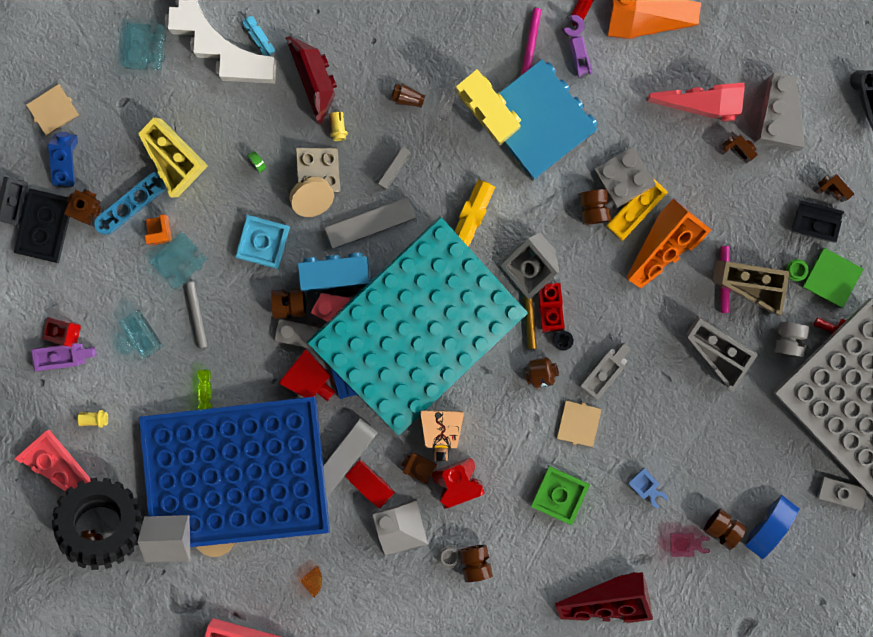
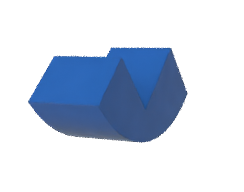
M781 495L771 504L767 517L749 533L745 546L761 559H764L785 536L800 508Z

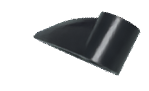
M857 70L851 75L850 84L853 89L859 90L865 115L873 130V70Z

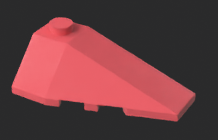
M744 83L714 85L708 91H704L701 87L686 90L684 94H682L681 90L656 92L648 95L647 102L713 119L722 118V122L735 121V117L742 114L745 86Z

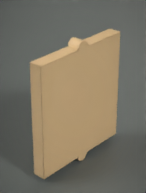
M60 84L27 104V107L34 116V122L40 125L46 136L79 116V113L71 103L72 99L66 95Z
M565 401L557 439L572 442L573 445L582 444L593 447L602 409L586 406V403L578 404Z

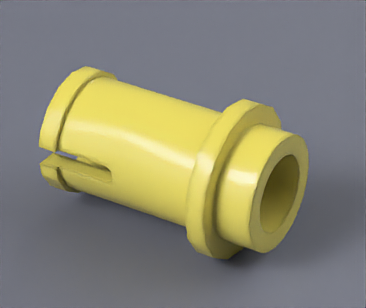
M343 112L329 114L332 128L330 137L333 138V141H344L348 135V132L345 131Z
M103 410L98 412H79L78 424L79 426H98L103 428V426L108 424V413L103 412Z

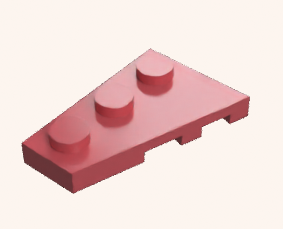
M50 429L45 431L15 458L18 462L31 467V470L35 473H40L50 479L51 483L65 492L70 487H73V489L77 488V483L84 480V483L91 482L90 477Z

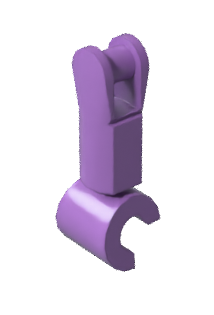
M571 15L569 20L575 23V30L567 27L562 29L566 36L571 37L568 41L578 78H580L581 75L586 73L591 75L592 68L584 38L579 35L584 29V21L580 16ZM584 58L586 64L579 66L578 60Z

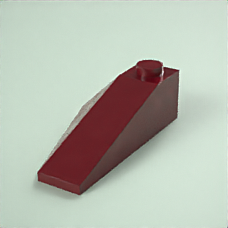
M632 572L617 576L555 603L560 619L587 621L591 617L602 618V621L610 622L611 618H622L623 622L626 623L653 620L648 586L643 572Z

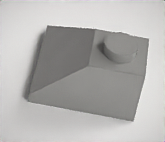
M541 233L528 238L500 265L528 300L559 273L555 249Z
M417 500L373 512L376 530L385 555L428 544Z

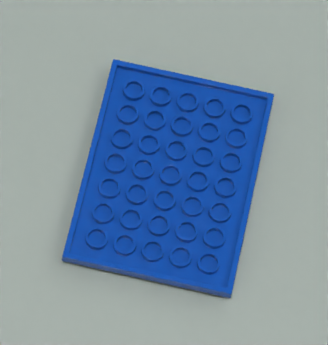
M316 397L139 417L148 516L189 515L190 547L330 533Z

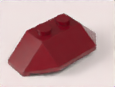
M291 36L285 37L319 125L323 123L335 97L333 89L337 88L333 75L328 76L326 68L330 67L325 54L320 55L317 48Z

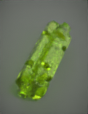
M199 370L198 400H201L199 410L211 409L212 387L211 382H209L211 370Z

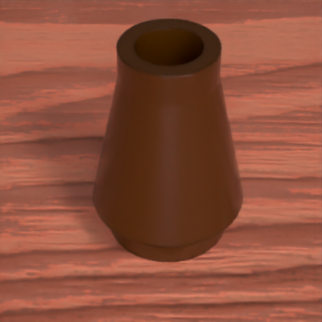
M403 83L401 85L395 84L391 96V101L396 102V105L417 106L420 108L425 99L424 94L413 90Z

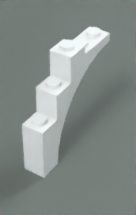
M175 0L178 7H169V14L165 16V26L168 27L172 34L195 35L191 37L190 47L196 57L220 59V61L216 62V74H219L222 81L275 84V58L248 52L225 40L208 23L198 4V0Z

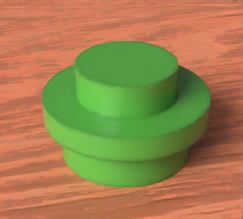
M794 259L787 264L785 271H789L790 280L802 281L808 275V266L803 260Z

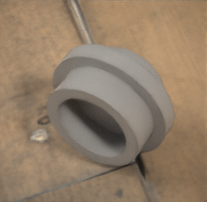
M447 545L440 550L439 561L444 567L453 568L459 564V550L455 546Z

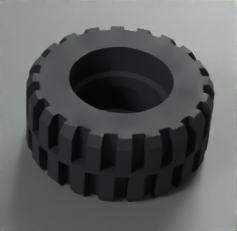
M90 478L91 482L84 483V480L78 482L77 488H68L66 490L67 496H61L58 499V507H55L53 510L54 520H52V529L60 551L66 555L70 562L74 563L76 561L78 566L86 568L89 565L91 570H99L100 565H104L105 569L112 567L111 563L117 561L120 564L124 561L126 554L130 556L134 552V545H138V538L142 527L141 510L137 499L133 498V493L128 488L124 489L123 484L117 481L115 484H112L111 479L104 478L103 482L98 481L97 478ZM105 507L118 514L120 524L117 530L105 539L87 540L76 531L78 519L83 513L92 508Z

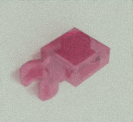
M670 533V556L694 557V550L704 554L709 553L710 549L702 548L701 543L703 541H710V538L702 535L694 539L693 533Z

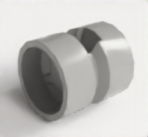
M780 322L778 335L781 338L776 341L774 353L804 358L806 345L803 341L808 338L809 326Z

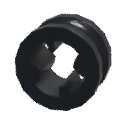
M568 331L557 332L553 337L554 346L561 351L570 349L574 342L573 336ZM561 334H564V337L567 335L569 338L566 347H563V344L559 346L557 343L560 340L559 336Z

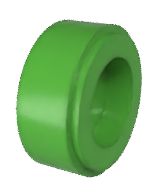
M255 151L247 155L250 163L259 174L266 170V165Z

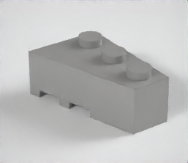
M775 72L768 77L755 142L795 151L805 148L797 77Z
M699 316L696 317L686 333L687 338L733 392L757 357V353Z

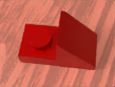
M47 317L42 339L72 347V344L78 341L81 325Z

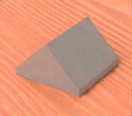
M189 515L144 517L138 544L145 562L191 561Z

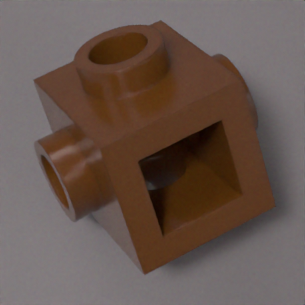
M84 189L83 192L75 190L67 199L66 205L68 206L64 214L90 225L93 218H96L101 210V206H99L101 201L95 199L97 194Z

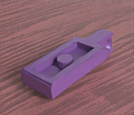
M73 343L72 347L57 345L31 349L34 372L79 366L85 363V358L97 356L96 347L83 348L82 343Z

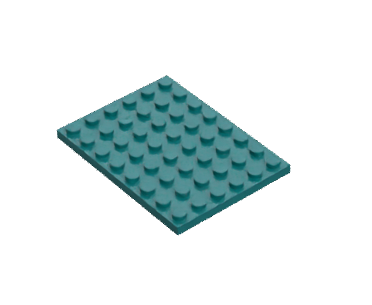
M439 216L319 329L307 343L399 436L421 415V411L429 408L525 317L528 312L444 219Z

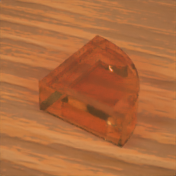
M318 565L300 579V582L314 598L322 586V572Z

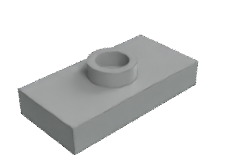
M822 476L817 498L862 510L867 492L863 487Z

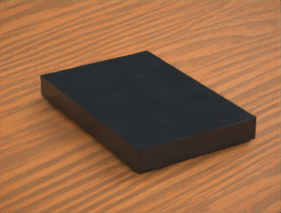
M29 188L14 253L59 263L70 216L64 214L68 206L66 205L68 197Z

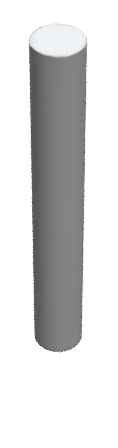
M188 282L185 284L199 349L208 346L195 283Z

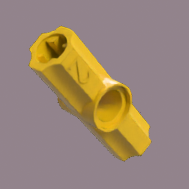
M479 179L474 186L469 201H466L459 216L460 220L454 231L467 246L470 245L477 227L480 226L487 211L486 207L495 190L493 185Z

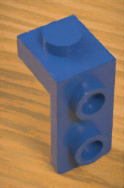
M59 132L53 136L48 144L53 185L74 186L75 184L72 152L78 144L77 135Z

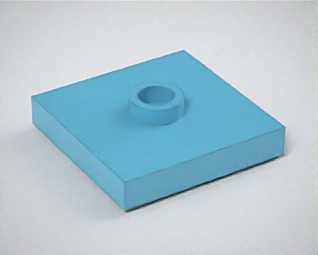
M246 215L235 258L279 270L290 226Z

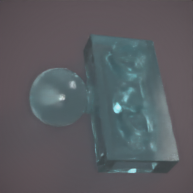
M140 309L135 310L119 322L128 337L118 340L116 347L119 353L128 355L136 347L144 360L164 347Z

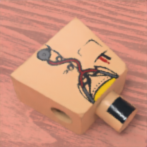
M421 411L425 447L435 448L434 461H448V448H457L464 412Z

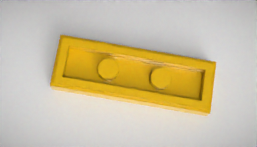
M653 179L656 183L655 187L630 200L606 225L621 241L631 233L668 193L655 179Z

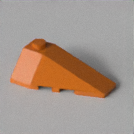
M612 0L607 36L632 39L668 30L673 31L698 26L701 3L691 0Z
M673 198L658 215L626 278L639 288L644 287L662 273L663 267L671 261L676 263L680 260L679 255L686 250L692 251L696 248L711 229Z

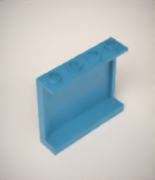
M543 59L499 93L507 104L505 105L509 111L513 110L521 119L519 122L521 125L520 129L503 144L533 181L598 130L596 127L598 123L591 114L587 115L582 108L584 106L577 97H572L568 92L570 88L563 79L559 80L555 75L556 70L550 62L545 63Z

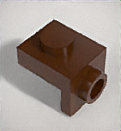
M739 135L737 138L731 136L722 144L724 149L720 151L723 155L733 147L746 163L752 161L758 155L755 152L756 147L749 140L746 141L742 135Z

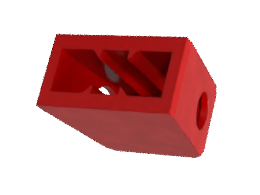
M305 349L279 382L304 398L315 397L318 394L328 402L336 392L326 384L331 378V374L308 349Z

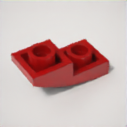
M561 283L546 284L538 291L542 332L564 331Z
M359 460L345 476L378 508H382L395 493L384 479L377 476L362 460Z

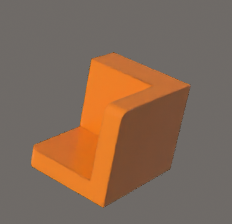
M162 214L160 217L146 220L148 235H145L147 245L153 246L172 242L169 217Z

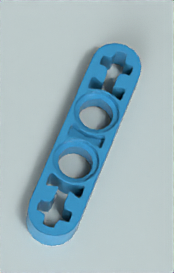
M158 172L149 174L100 214L94 223L96 230L104 235L114 233L167 189L163 179L160 182L161 187L154 186L150 189L154 192L152 195L149 190L144 188L146 184L148 187H151L154 184L153 179L155 177L161 179ZM142 190L146 194V199L138 203L135 201L134 195L137 191ZM125 204L128 206L129 212L126 216L120 217L117 209L120 205ZM112 212L119 222L117 223L115 220H112L108 224L110 227L108 230L105 228L101 229L103 226L102 220L109 221L113 218L109 215Z

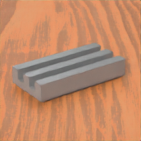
M404 146L378 183L384 190L389 188L410 157V151Z

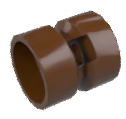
M606 189L585 191L578 194L579 204L584 207V210L581 212L582 225L611 221L610 208L605 207L608 203Z
M301 288L290 289L289 292H286L284 289L271 291L274 319L287 318L289 314L292 317L306 316L305 293L301 291ZM289 301V306H285L284 302Z
M719 508L708 519L703 531L713 539L719 538L720 544L728 550H732L744 536L747 527L736 519L731 520V515Z
M475 545L459 550L461 563L465 565L462 569L465 582H477L493 577L491 564L486 561L489 559L487 545Z

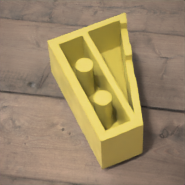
M478 69L456 86V95L499 146L520 129L521 125L519 122L521 119L513 110L509 111L505 105L507 103L499 93L496 94L489 80L482 76Z
M153 117L138 133L150 158L153 159L158 169L160 178L163 179L168 189L167 192L170 198L179 197L208 167L163 119Z

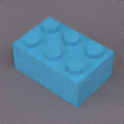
M362 253L348 254L349 258L342 259L339 255L326 256V260L319 261L317 257L304 258V263H298L301 291L314 292L366 286L371 281L369 260Z

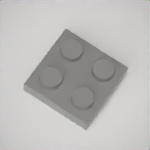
M634 147L594 169L617 208L656 186L655 181Z

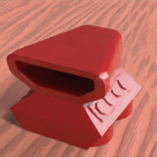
M467 458L433 471L432 478L434 482L445 488L440 496V502L444 509L485 494L482 482L471 478L475 470V463L472 458Z

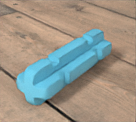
M249 16L245 18L242 24L246 30L249 29L248 33L257 47H261L262 55H272L275 49L271 43L268 44L269 40L260 26H256L257 22L254 17Z

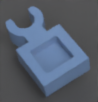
M644 467L627 482L643 500L649 496L650 503L655 508H659V505L655 502L657 496H662L664 500L668 499L665 493L656 490L660 484Z

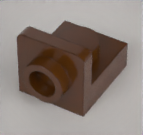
M837 174L831 177L826 175L817 183L820 187L815 190L817 194H820L829 187L831 189L830 194L836 200H841L842 202L849 200L854 195L852 190Z
M413 452L411 456L406 455L401 466L404 467V474H408L427 484L437 464Z

